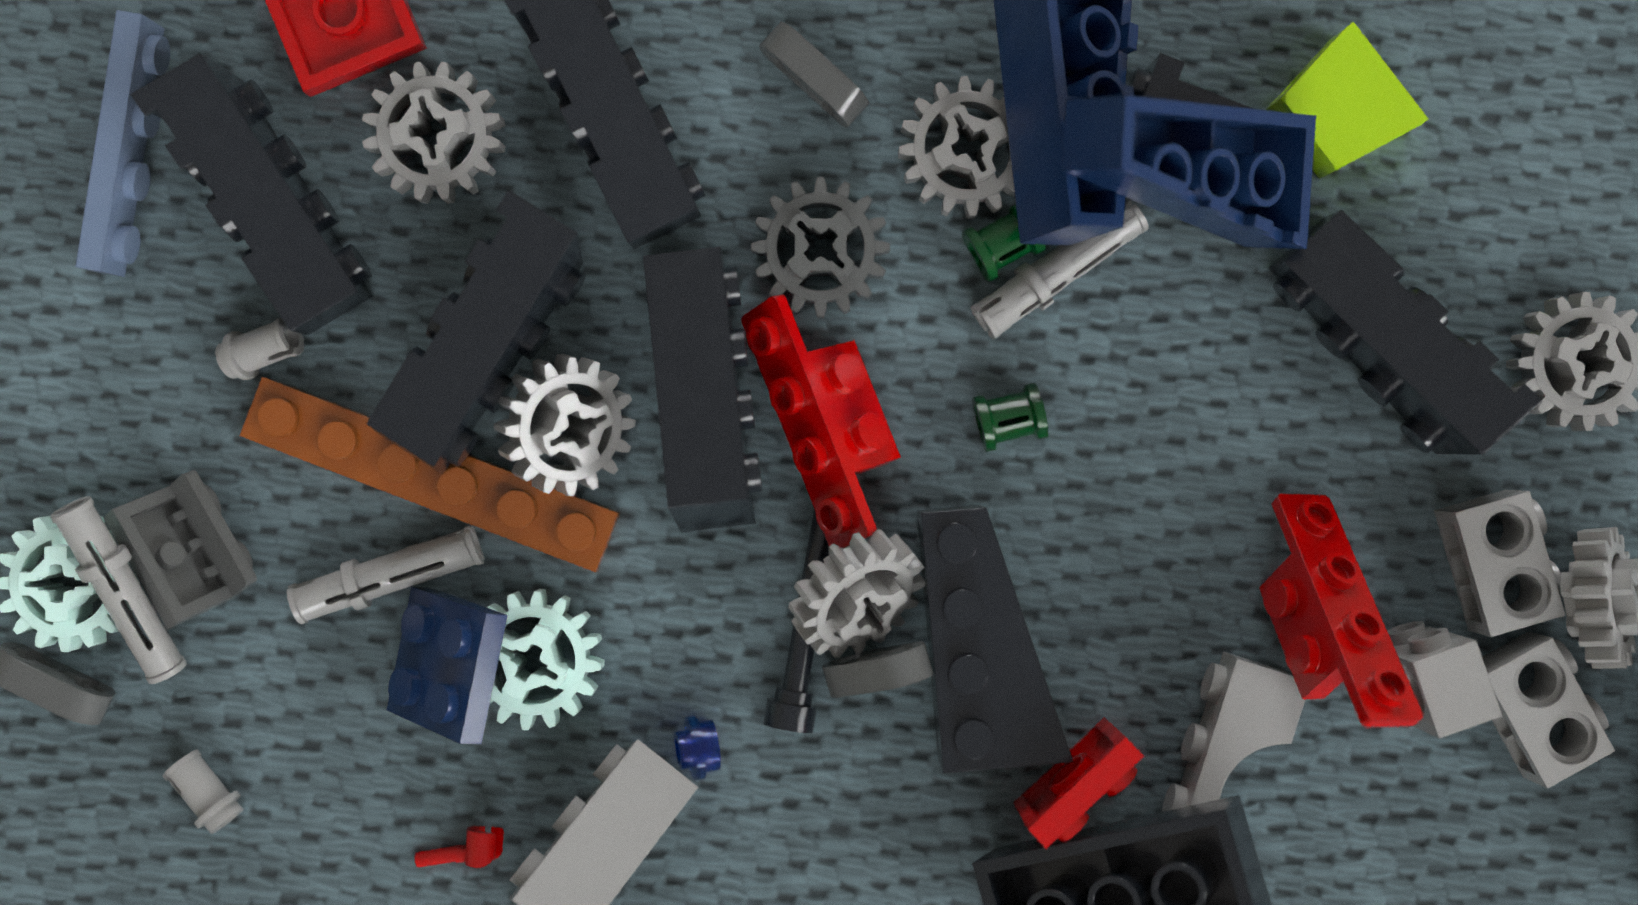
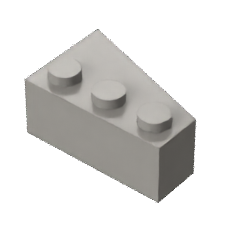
M639 739L633 742L627 751L616 744L592 774L601 781L600 785L586 802L577 795L573 798L551 826L560 833L557 839L544 855L534 848L509 881L518 888L509 899L516 905H610L698 789V786Z

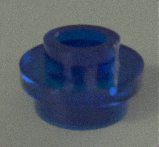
M696 716L685 717L684 730L674 732V745L680 770L690 769L695 781L706 778V772L720 770L721 767L720 746L716 727L712 719L698 721Z

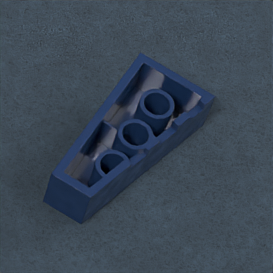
M994 0L1020 244L1073 245L1123 227L1125 196L1063 171L1062 160L1066 99L1121 95L1133 96L1134 87L1126 84L1128 54L1137 50L1139 25L1130 22L1132 0Z
M1129 95L1066 99L1062 170L1244 247L1307 249L1316 116Z

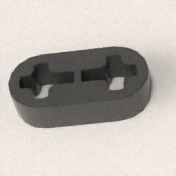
M781 21L759 45L761 52L771 63L840 125L846 128L849 127L869 105V101L864 93L842 71L788 24Z
M923 641L866 650L859 654H852L832 660L822 666L830 697L832 698L896 689L920 682L934 674L928 651Z
M4 642L0 646V687L70 721L86 725H99L102 722L116 694L112 687L26 645Z

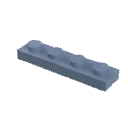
M116 10L75 266L97 273L125 277L127 264H132L139 253L140 233L138 228L133 226L137 201L145 199L150 186V170L148 165L143 163L147 138H153L156 135L160 124V117L154 114L144 116L130 94L157 79V75H163L167 71L170 61V45L168 39L163 36L164 28L143 14Z

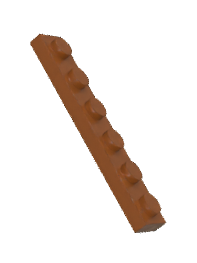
M269 377L261 378L239 436L595 573L599 570L620 512L576 495L567 496L557 491L555 487L549 494L532 486V479L526 482L516 477L511 470L472 455H468L458 467L450 463L442 475L377 434L367 425L370 416Z

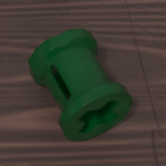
M1016 204L1009 208V214L976 231L970 227L962 232L965 246L987 282L998 278V270L1028 253L1036 256L1046 249L1045 244H1020Z
M1036 383L1024 385L1023 392L986 400L983 395L972 398L976 423L985 452L996 450L997 443L1028 435H1034L1037 439L1048 437L1046 412Z

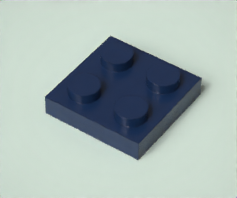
M411 586L408 606L401 620L402 635L395 670L388 684L389 699L386 710L459 744H482L508 615L439 590Z

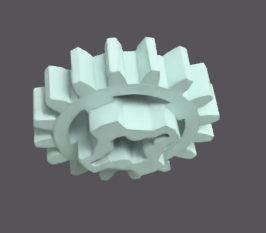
M51 516L33 519L35 532L31 530L16 531L11 536L20 550L18 552L0 554V562L10 568L9 576L0 578V589L9 590L11 597L0 605V612L17 611L21 617L16 622L13 631L16 634H22L36 629L35 646L39 648L55 645L58 641L61 652H70L80 649L83 643L89 648L107 642L106 631L114 633L118 632L103 603L96 613L93 614V603L99 596L92 584L88 582L87 585L77 586L74 589L71 586H64L63 583L50 582V578L62 577L63 574L67 577H74L75 580H80L75 571L76 567L80 564L58 526L52 522ZM110 530L109 532L111 533L113 539L115 540L116 544L119 545ZM90 541V543H91V545L93 546L95 552L98 553L99 557L101 558V556H100L99 552L97 551L96 547L94 546L93 542ZM44 553V559L37 565L39 558ZM104 564V567H105V569L107 570L108 574L110 575L112 581H113V582H116V581L114 580L113 576L109 573L108 569L106 568V566H105V564ZM124 600L129 610H132L128 602Z
M546 589L534 591L530 604H526L524 597L519 591L507 595L508 612L496 603L487 607L508 615L506 626L512 621L521 618H541L532 632L522 635L505 628L499 661H501L507 681L503 685L496 673L490 703L495 701L500 705L497 722L503 724L513 713L520 714L522 730H529L534 725L537 715H542L544 722L549 728L556 726L560 722V707L572 716L576 715L583 708L576 693L589 696L595 693L598 685L591 678L587 677L588 672L601 670L605 663L604 659L590 655V649L603 640L601 634L591 633L585 635L581 628L587 623L591 615L585 611L574 618L570 616L567 611L571 598L566 595L561 597L553 606L548 605ZM563 631L572 643L575 662L564 656L559 640ZM534 645H537L542 649L540 661L547 665V667L541 666L534 673H529L524 669L527 664V658L520 654V651L526 652ZM547 685L555 690L557 688L563 690L551 698L543 700L527 699L532 690L540 686Z

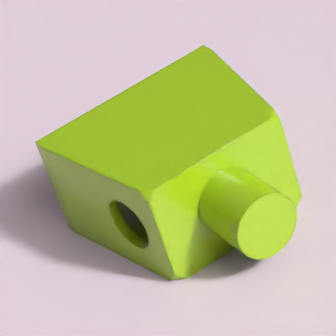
M1354 22L1330 39L1266 109L1268 111L1316 116L1312 170L1319 179L1419 127L1428 120L1422 109Z

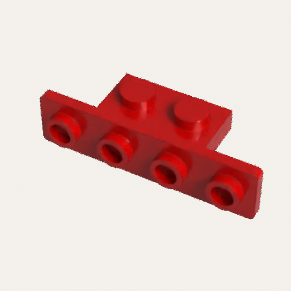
M783 294L771 296L742 316L741 322L746 333L747 343L754 353L769 392L770 402L777 412L792 450L795 466L799 470L816 512L818 525L824 532L829 546L835 543L844 549L849 546L853 534L859 532L864 539H867L877 530L856 474L884 466L901 458L855 340L807 352L786 296Z
M1279 494L1271 504L1291 554L1259 587V590L1301 698L1324 699L1344 682L1358 719L1364 727L1416 725L1423 719L1422 710L1331 499L1326 495Z

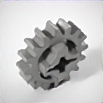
M421 62L414 63V79L409 81L405 80L396 71L389 74L395 90L388 95L383 91L375 89L371 95L382 106L379 114H363L362 121L376 129L375 136L368 137L362 141L363 148L371 153L382 154L372 165L373 170L382 177L395 173L390 187L402 195L410 190L414 184V197L421 203L428 204L434 190H437L441 199L446 203H455V187L459 185L463 186L473 195L479 190L473 177L479 171L485 175L494 176L497 171L487 161L489 153H504L506 147L500 140L492 136L493 131L506 126L505 120L498 113H486L496 102L494 96L488 89L474 94L478 80L468 71L455 81L454 69L446 62L440 63L435 76H431L429 70ZM441 93L459 98L466 103L470 111L464 112L462 109L447 110L441 98ZM411 103L401 121L397 122L403 110ZM433 118L446 128L445 131L437 133V144L434 147L422 138V135L431 132ZM473 143L469 154L457 166L456 159L465 145ZM420 154L423 166L428 169V174L418 173L409 169L399 155Z
M961 76L956 92L951 94L942 82L935 84L933 90L934 104H930L927 100L919 97L914 102L913 110L921 120L919 122L914 120L903 121L900 132L906 137L913 139V143H907L899 147L898 159L914 162V166L904 175L905 183H915L920 180L923 182L925 187L919 198L922 204L930 201L935 195L943 199L941 215L948 216L955 204H962L967 219H974L981 202H985L987 208L993 214L1002 208L1001 196L999 194L1001 191L1015 198L1010 146L1007 166L999 178L995 174L996 168L992 162L995 150L1006 143L1009 144L1004 97L998 100L992 96L994 80L987 79L981 91L978 92L971 90L968 76ZM966 108H974L986 112L993 119L986 121L969 115ZM938 119L945 135L942 144L932 148L931 152L926 154V134L931 125ZM959 134H963L968 142L979 139L982 143L976 155V161L972 162L967 153L956 156L953 152L959 141ZM948 173L967 180L971 189L953 187L942 181L939 177Z
M1590 292L1570 294L1568 301L1564 297L1544 301L1545 313L1541 311L1527 313L1523 319L1531 332L1511 336L1510 342L1522 349L1520 358L1506 361V368L1521 370L1523 379L1510 387L1514 392L1525 383L1543 400L1529 414H1543L1548 411L1547 426L1552 428L1566 427L1570 423L1572 431H1593L1595 423L1598 427L1619 424L1617 411L1636 412L1638 410V402L1632 393L1634 390H1638V332H1634L1630 326L1635 321L1638 313L1634 309L1614 314L1616 307L1615 297L1604 296L1593 301ZM1572 320H1579L1577 326H1572L1568 337L1558 338L1553 336L1564 324ZM1579 351H1581L1580 360L1588 364L1586 372H1584L1585 365L1577 360V354ZM1601 386L1608 388L1601 397L1593 402L1584 404L1585 399H1593L1597 388Z
M557 354L553 367L550 362L536 359L532 361L535 377L529 379L515 374L511 379L519 390L515 398L500 396L498 400L502 407L510 410L508 419L494 423V430L508 435L510 438L508 442L498 449L500 456L510 461L517 460L511 471L516 477L526 482L532 479V486L549 494L555 487L557 491L567 496H574L577 481L581 485L594 490L598 488L596 472L602 469L615 475L618 471L616 463L611 458L614 452H630L632 446L620 439L622 430H628L636 426V420L621 415V409L626 407L632 401L630 394L618 390L613 391L620 378L615 373L606 370L600 371L599 362L581 357L577 362L576 357ZM567 384H581L592 395L588 397L583 395L577 396L576 392L568 389ZM542 454L556 455L563 459L564 464L549 465L539 456Z
M1617 527L1583 529L1577 532L1578 542H1573L1572 545L1575 562H1569V572H1561L1560 592L1564 598L1566 628L1571 637H1579V646L1585 647V661L1592 664V669L1627 668V666H1632L1633 664L1632 653H1636L1634 635H1638V559H1630L1629 551H1624V536L1618 535Z
M876 530L868 542H866L858 532L853 534L849 547L845 549L840 548L835 543L829 546V555L823 559L824 563L820 561L810 562L808 566L814 574L810 579L800 580L795 583L794 588L801 597L789 602L788 608L795 616L791 620L793 626L806 644H810L817 654L821 655L826 650H829L834 658H839L848 646H851L855 653L859 654L863 652L867 640L872 639L881 643L885 640V635L892 630L891 625L901 627L905 623L900 615L904 609L917 607L919 601L913 592L925 587V580L919 574L924 569V566L899 535L894 534L888 538L882 530Z

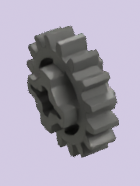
M817 177L814 192L807 194L797 181L791 183L793 200L786 203L781 198L773 195L769 202L776 216L773 220L766 217H757L755 222L756 227L761 232L767 234L766 240L751 243V251L759 256H767L768 262L755 270L758 279H768L774 276L777 282L773 285L769 295L770 297L780 294L785 295L786 293L792 295V313L798 314L806 302L814 304L817 319H824L827 304L833 302L836 303L838 309L843 314L849 313V295L855 293L866 301L872 295L869 286L864 282L867 276L873 279H883L886 270L880 264L873 261L874 256H882L890 252V243L875 240L874 234H877L885 227L886 221L884 217L868 220L865 214L871 205L872 199L867 195L854 204L848 199L850 193V183L844 181L836 194L827 192L824 177ZM826 207L838 212L831 219H811L804 210ZM800 228L809 236L813 234L819 240L824 239L828 234L835 239L832 244V253L836 258V263L841 268L832 260L828 262L822 256L816 258L813 262L807 259L809 243L805 239V233ZM783 229L795 241V255L787 262L784 268L780 264L777 251L779 237ZM857 229L861 234L864 250L859 268L854 265L855 262L847 255V240ZM811 276H830L840 286L829 290H812L801 285Z

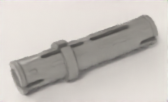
M1125 197L1124 224L1122 228L1073 245H1058L1031 265L1024 262L1014 270L1016 276L995 292L970 307L977 322L984 331H987L989 337L995 340L1000 334L1009 329L1011 325L1025 315L1030 314L1036 308L1042 311L1054 303L1052 297L1062 291L1063 288L1097 266L1127 242L1147 231L1149 225L1144 214L1136 204L1132 205L1130 198Z
M91 496L79 498L53 512L50 518L58 526L80 564L76 567L75 571L83 583L90 582L114 621L117 630L121 633L145 673L147 682L149 684H156L176 675L187 665V661L179 653L159 618L156 609L149 601L127 563L131 560L132 556L126 545L116 544L93 505L94 501ZM90 541L93 542V544H94V546L96 547L97 551L99 552L101 558L99 557L98 553L95 552V550H94L93 546L91 545ZM104 564H105V566H106V568L108 569L109 573L113 576V578H114V580H115L116 582H113V581H112L110 575L108 574L107 570H106L105 567H104ZM124 600H126L130 605L131 609L133 610L135 616L137 617L138 621L140 622L142 628L144 629L149 639L145 637L144 633L142 632L141 628L139 627L137 621L135 620L134 616L132 615Z
M468 525L464 529L411 545L359 563L357 559L342 562L338 571L299 584L288 585L287 600L296 621L299 624H305L309 620L351 606L358 611L368 608L372 604V599L425 583L434 578L473 565L484 564V555L474 527Z

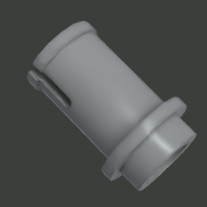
M279 317L274 322L246 333L240 331L227 333L223 337L222 343H219L216 347V360L222 372L229 378L250 380L259 374V369L283 359L300 355L304 350V338L300 333L291 332L283 319Z
M196 749L174 763L164 772L165 774L162 777L169 781L198 817L194 822L197 829L205 826L210 834H214L244 810L237 802L241 794L237 790L230 793L201 757L202 754L199 750Z

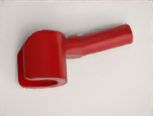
M470 826L467 828L466 845H455L416 852L414 857L415 865L420 868L451 862H465L466 866L483 868L501 856L503 852L504 829L502 827H491V832H485V826Z

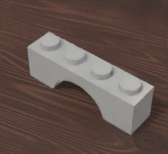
M1224 651L1219 664L1212 662L1208 666L1200 689L1201 699L1207 700L1200 725L1190 724L1185 733L1181 747V758L1188 762L1181 784L1172 783L1168 788L1163 801L1162 812L1220 799L1222 789L1229 774L1245 757L1265 747L1292 744L1306 700L1301 698L1292 673Z

